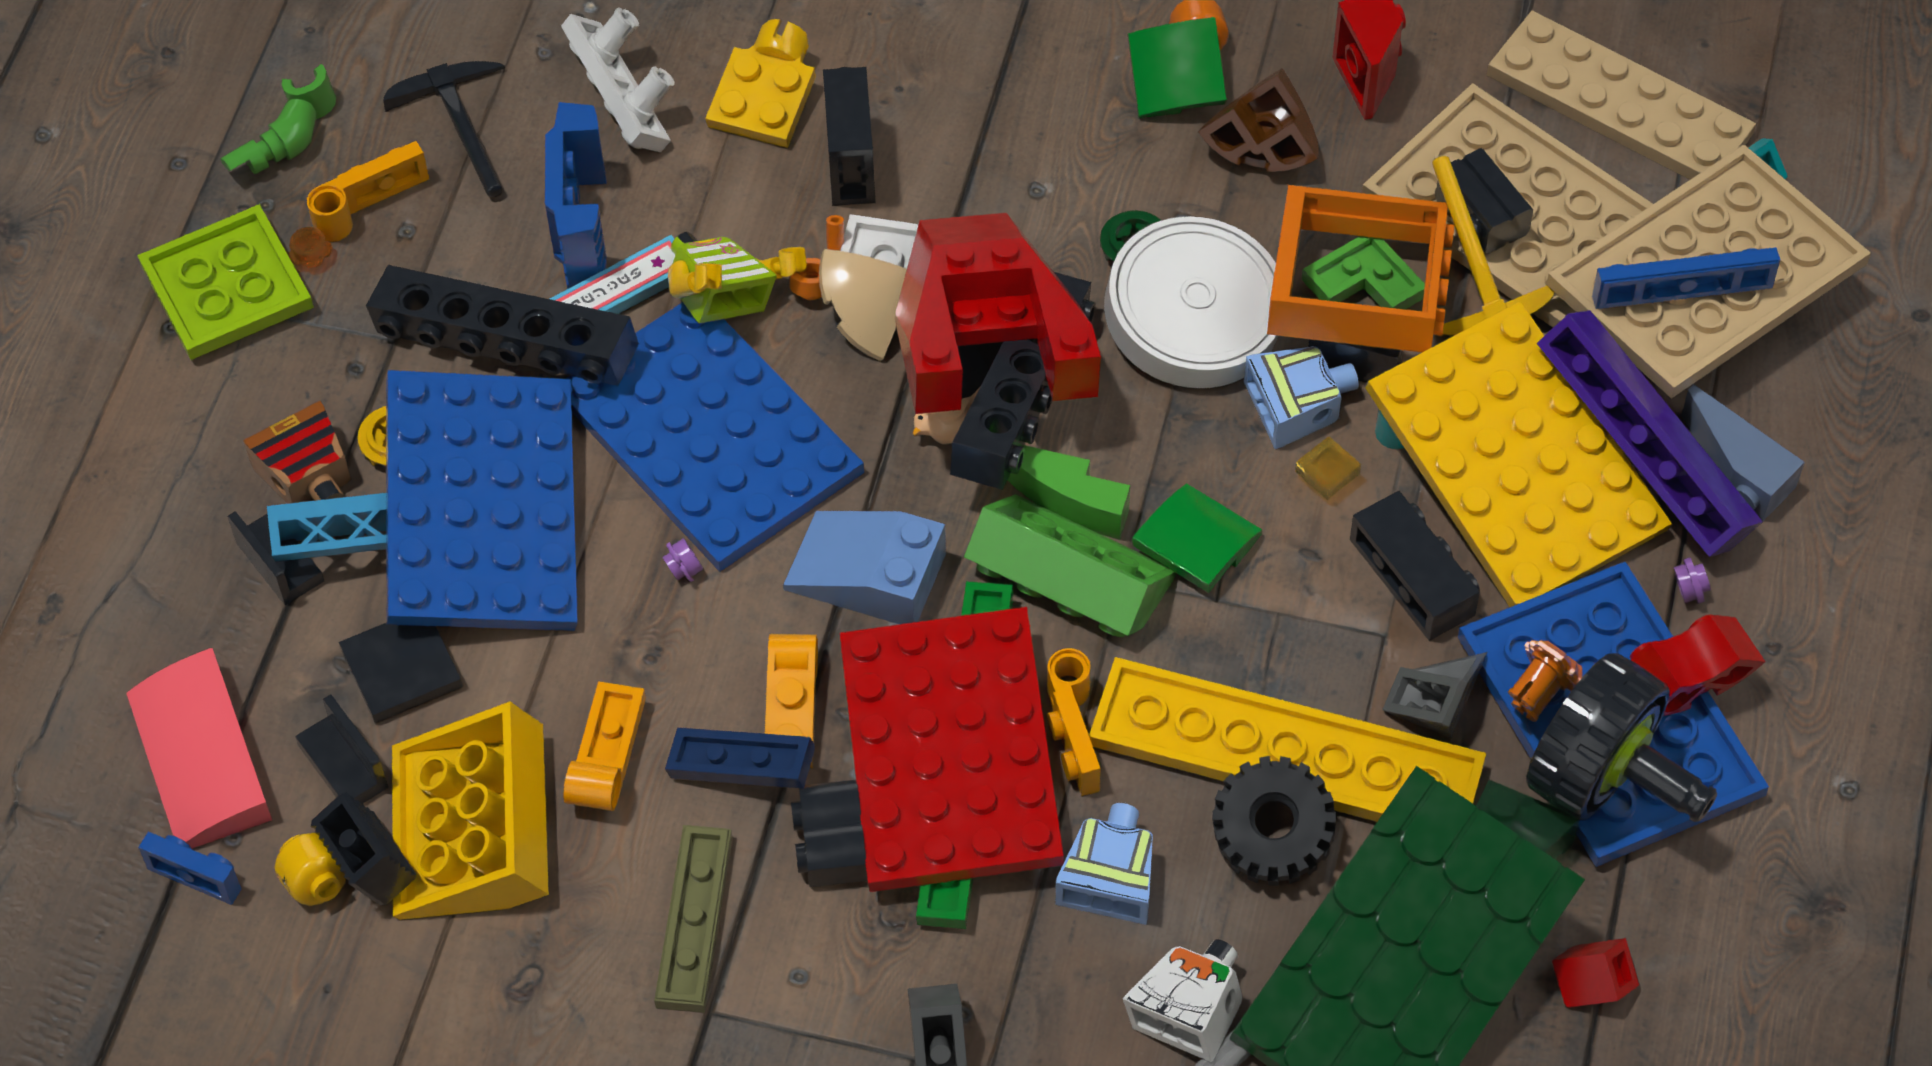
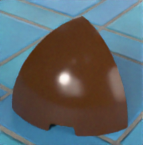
M1283 68L1235 99L1198 131L1204 141L1227 160L1238 165L1244 163L1266 168V171L1269 172L1299 168L1318 159L1319 156L1318 141L1311 120Z

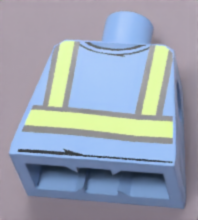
M1314 346L1246 356L1244 383L1274 449L1281 448L1334 423L1339 418L1341 394L1358 389L1359 387L1357 373L1351 363L1329 369L1320 349Z
M1115 803L1111 806L1107 822L1092 818L1086 819L1083 822L1057 876L1055 905L1144 925L1147 924L1153 834L1148 830L1136 828L1139 811L1135 807L1125 803Z

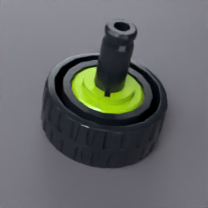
M1609 653L1603 656L1576 684L1543 734L1526 774V783L1532 791L1577 820H1587L1597 813L1627 779L1676 811L1688 814L1693 822H1699L1704 818L1717 797L1716 788L1713 786L1707 787L1699 777L1649 746L1666 710L1670 690L1665 682L1651 672L1618 653Z

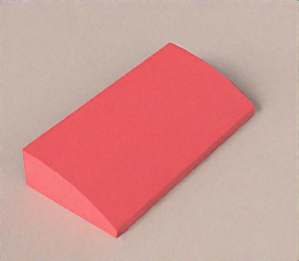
M213 648L201 651L165 667L126 693L173 836L182 839L193 849L272 821Z

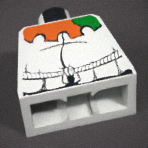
M1220 939L1213 940L1203 955L1181 946L1172 948L1123 998L1132 1028L1212 1062L1242 1002V992L1237 975L1231 968L1238 958L1236 950L1230 944Z

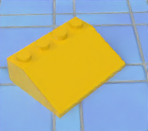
M511 701L392 745V835L394 842L416 873L415 880L393 899V917L402 920L503 910L549 895L543 724Z

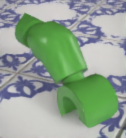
M320 64L314 69L316 79L305 87L295 88L291 79H282V88L288 101L280 115L274 122L268 124L269 130L259 136L261 141L256 143L254 140H250L220 158L221 163L228 171L246 162L254 174H258L269 167L268 161L273 160L277 163L285 157L291 160L310 145L316 119L327 115L336 104V95L324 65Z

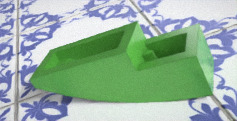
M1024 445L1025 454L1018 474L1011 473L1008 481L1018 491L1037 505L1092 531L1114 539H1121L1129 513L1130 485L1090 476V460Z

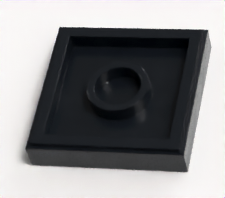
M386 622L339 642L342 654L374 723L383 721L463 687L461 678L436 626L391 625Z

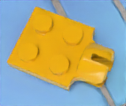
M771 19L762 25L756 42L749 49L734 47L706 115L707 127L788 148L816 78L815 68L802 63L809 47L806 32L788 21L782 36H780L777 32L782 22L781 19Z

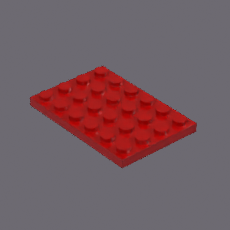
M1027 607L839 633L869 891L876 892L1063 866L1064 855Z

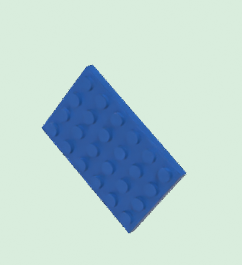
M683 302L636 332L639 345L619 386L602 382L598 384L590 383L583 378L571 375L566 378L571 379L572 414L719 572L864 474V462L724 319L698 323Z
M388 370L386 377L387 624L575 631L577 626L571 379Z
M1626 562L1462 626L1458 632V639L1469 656L1487 652L1479 674L1531 759L1547 727L1571 691L1559 689L1538 716L1539 718L1536 722L1526 718V712L1522 715L1511 705L1514 699L1508 694V691L1531 664L1525 651L1524 645L1526 642L1531 640L1551 642L1582 666L1584 676L1606 654L1618 653L1631 660V653L1640 645L1652 641H1663L1673 637ZM1708 691L1696 697L1691 702L1692 706L1690 709L1663 716L1649 746L1699 777L1707 787L1713 786L1716 788L1717 797L1710 810L1701 821L1693 822L1688 814L1676 811L1627 779L1607 803L1589 819L1577 820L1563 812L1595 867L1766 796L1769 788L1768 784Z

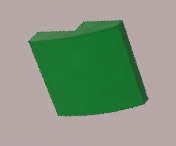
M1215 17L1165 24L1128 33L1138 118L1181 114L1182 109L1225 105L1227 99Z
M1186 483L1148 518L1132 537L1135 548L1210 593L1231 565L1234 567L1238 566L1262 535V529Z

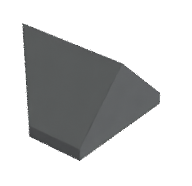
M1487 652L1416 669L1400 667L1382 710L1390 715L1452 739Z

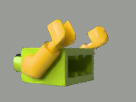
M684 232L678 235L671 244V251L675 254V258L668 269L670 294L674 298L682 300L698 323L763 312L776 279L788 277L795 272H802L807 269L805 248H784L778 251L779 257L759 260L730 238L718 237L698 241L691 233Z

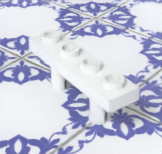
M617 8L612 17L603 26L600 22L570 14L561 25L570 41L569 46L579 56L587 70L586 75L588 79L598 88L605 100V108L618 122L622 129V137L634 148H645L661 153L671 140L654 113V108L668 90L675 85V82L667 71L657 67L651 68L649 74L639 86L619 54V49L634 29H637L639 26L637 18L628 10Z

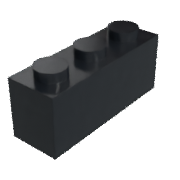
M1400 490L1353 515L1350 541L1429 641L1476 615L1480 595V587L1476 578L1470 571H1463L1453 558L1451 548L1446 540L1441 536H1435L1427 526L1421 509L1415 503H1409Z

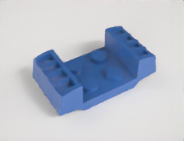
M559 102L555 125L545 134V208L554 258L563 264L567 289L606 269L607 254L599 204H579V185L607 184L598 119L594 106Z

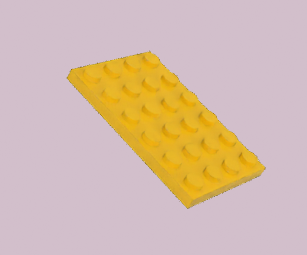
M1521 301L1369 380L1365 387L1509 607L1577 581L1668 531L1672 525L1620 446L1537 345V342L1544 335Z

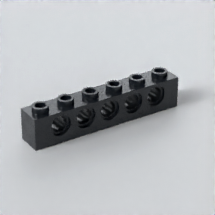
M392 265L386 267L366 304L377 333L387 338L412 340L431 348L444 347L461 351L472 357L480 355L498 359L513 366L521 364L542 369L549 374L556 375L562 373L580 377L595 384L602 382L619 386L639 345L630 316Z
M1054 272L1075 298L1089 321L1092 322L1096 303L1090 301L1092 282ZM1037 339L1003 341L952 442L950 475L1003 490L1010 474H1018L1025 454L1024 445L1025 443L1032 444L1034 442L1040 421L1038 416L1040 413L1047 414L1052 403Z

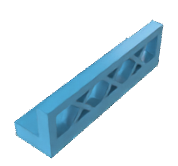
M386 493L267 506L272 558L276 562L386 549V534L383 535L379 532L386 531ZM351 535L348 539L335 540L333 536ZM296 539L297 541L304 540L301 544L281 546L280 541Z

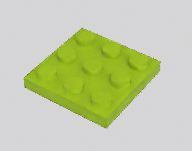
M260 204L137 255L149 283L190 360L314 308L308 290Z

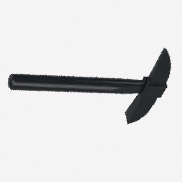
M470 61L449 66L445 63L426 69L427 73L407 78L389 88L383 99L385 112L432 92H435L436 96L440 95L486 194L489 197H497L502 193L503 187L458 96L456 84L505 69V65L489 61Z

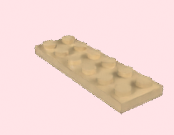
M1534 11L1528 14L1488 64L1487 76L1690 180L1737 148L1746 145L1753 136L1756 127L1755 122Z

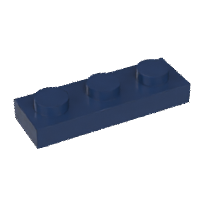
M677 727L665 770L671 779L804 789L816 746L810 737Z

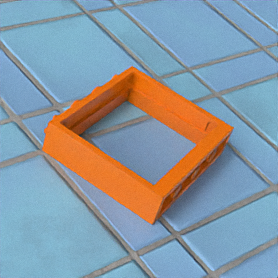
M1288 185L1270 297L1267 334L1414 352H1424L1432 348L1433 335L1442 336L1446 309L1437 308V305L1446 306L1449 279H1442L1440 276L1449 277L1452 250H1445L1443 247L1452 248L1455 226L1446 224L1448 209L1446 202ZM1301 229L1429 244L1422 311L1292 297Z

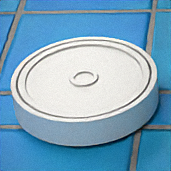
M1192 216L1176 217L1156 222L1132 236L1121 248L1113 263L1104 299V311L1108 329L1119 349L1134 365L1161 381L1187 388H1213L1236 382L1245 376L1246 356L1271 352L1277 341V335L1267 334L1270 297L1276 263L1266 249L1254 238L1227 223L1215 219Z

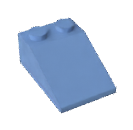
M816 511L783 584V589L896 624L918 622L946 555L945 524L901 511Z

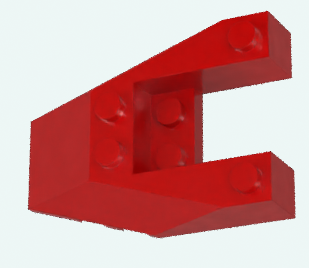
M1008 213L919 220L895 312V322L915 414L961 410L963 369L957 346L1037 339L1052 401L1098 397L1101 355L1093 325L1072 294Z

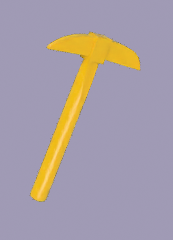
M1440 156L1434 159L1432 165L1484 304L1482 306L1483 311L1445 323L1443 334L1455 336L1519 301L1522 302L1530 315L1542 309L1555 295V292L1547 285L1506 303L1500 298L1448 156Z

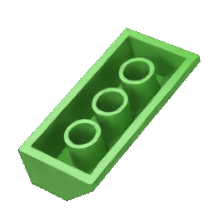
M1016 494L982 508L964 558L977 563V570L983 574L995 578L1004 576L1018 583L1017 589L1033 597H1043L1044 595L1058 602L1057 607L1061 611L1075 617H1083L1085 615L1100 622L1098 626L1101 630L1117 637L1129 636L1145 626L1176 576V572L1158 561Z

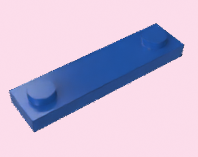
M1777 247L1765 249L1750 248L1740 252L1631 265L1615 264L1597 269L1592 299L1595 309L1771 289L1774 286L1781 259Z

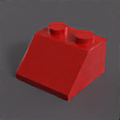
M1344 0L1338 2L1332 58L1364 120L1371 119L1375 115L1396 76L1398 57L1402 55L1400 39L1402 29L1406 27V18L1401 5L1394 4L1393 0Z

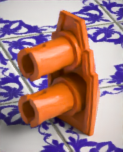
M1531 640L1525 643V651L1531 664L1508 691V694L1514 699L1511 705L1522 715L1526 712V718L1533 722L1538 720V716L1559 689L1572 691L1583 677L1581 665L1551 642L1543 640Z

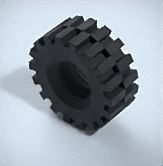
M1270 756L1260 757L1258 764L1251 766L1248 761L1240 766V772L1235 776L1230 773L1224 780L1225 786L1223 790H1218L1215 797L1212 821L1219 851L1224 859H1228L1231 868L1238 874L1243 872L1248 875V880L1256 883L1259 882V879L1268 881L1269 886H1279V881L1289 880L1291 884L1300 881V876L1306 872L1308 875H1311L1316 871L1317 864L1321 860L1325 861L1330 853V846L1334 842L1336 833L1334 801L1331 792H1327L1323 779L1319 775L1315 777L1311 774L1310 767L1301 762L1297 766L1291 764V758L1280 756V761H1270ZM1280 802L1291 810L1294 823L1291 830L1283 837L1269 838L1258 831L1255 825V816L1259 808L1264 804Z

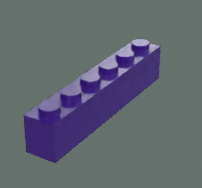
M1591 310L1568 313L1537 342V345L1709 557L1732 550L1763 523Z

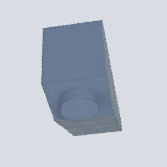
M1693 384L1688 389L1681 416L1690 432L1755 513L1764 521L1797 487L1805 462Z

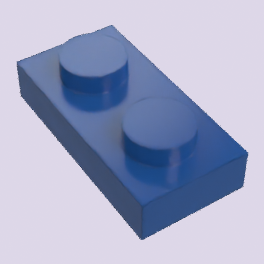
M148 831L138 847L148 870L230 905L234 903L242 890L234 871V866L229 860L216 853H209L206 856L196 852L185 841L176 836L167 835L166 838H163Z

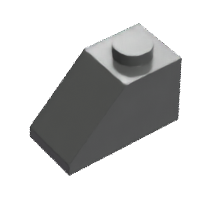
M958 984L909 988L908 999L915 1066H967L962 1005Z

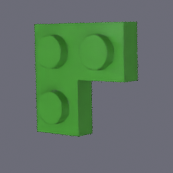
M1364 236L1355 238L1302 270L1301 279L1320 300L1341 302L1358 291L1365 289L1380 307L1407 309L1421 301L1425 283L1384 239Z

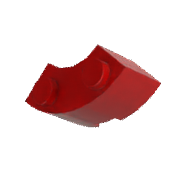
M1712 614L1697 619L1688 630L1677 636L1663 641L1644 643L1637 647L1630 655L1631 661L1651 672L1669 687V701L1663 716L1690 709L1692 706L1691 702L1700 694L1710 689H1713L1717 696L1747 678L1766 662L1736 617Z

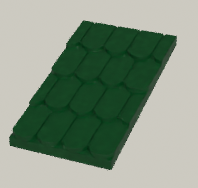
M1416 766L1248 1008L1229 1039L1267 1066H1459L1585 879L1568 867L1562 866V863L1525 838L1522 839L1519 837V834L1482 809L1479 810L1476 805L1442 782L1436 781L1433 776Z

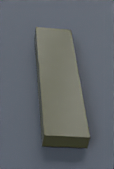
M683 825L654 1000L657 1009L705 1013L732 843L731 829Z

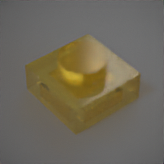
M1330 436L1296 461L1295 472L1327 500L1360 475L1361 464Z

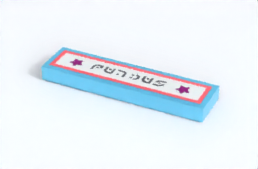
M669 235L550 299L619 314L669 287L668 269L675 258V254L671 251L674 237Z

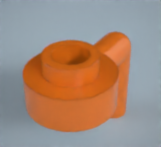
M831 215L826 219L827 249L841 251L844 243V219L839 215ZM806 258L807 269L802 272H795L789 276L790 289L793 293L804 299H820L822 297L819 285L820 259Z

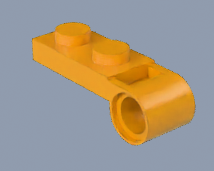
M417 141L395 148L387 154L365 164L354 166L347 172L338 175L337 178L315 187L308 194L307 206L316 236L327 242L340 241L347 237L353 228L351 214L429 180L424 152Z
M769 634L765 734L810 737L814 743L815 684L818 669L817 635ZM812 758V762H811L810 768H813V758Z
M1065 648L1055 652L1048 661L1047 694L1053 712L1047 713V721L1053 740H1062L1065 752L1061 753V760L1068 781L1076 780L1081 796L1100 792L1101 773L1099 762L1079 710V706L1086 702L1090 693V661L1083 652L1073 648ZM1064 676H1073L1077 678V680L1069 682L1063 681L1060 678Z
M598 681L577 760L570 762L566 773L563 795L565 804L608 811L615 810L646 700L644 688Z

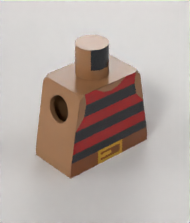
M321 401L243 440L254 471L287 504L345 497L340 487L347 484L351 477L345 456Z

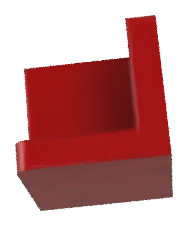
M1626 938L1575 945L1552 960L1562 998L1567 1007L1619 1001L1639 986Z

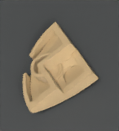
M824 249L819 266V285L824 304L828 305L832 302L836 313L842 320L837 326L842 335L860 351L881 362L896 329L895 312L907 269L868 256Z

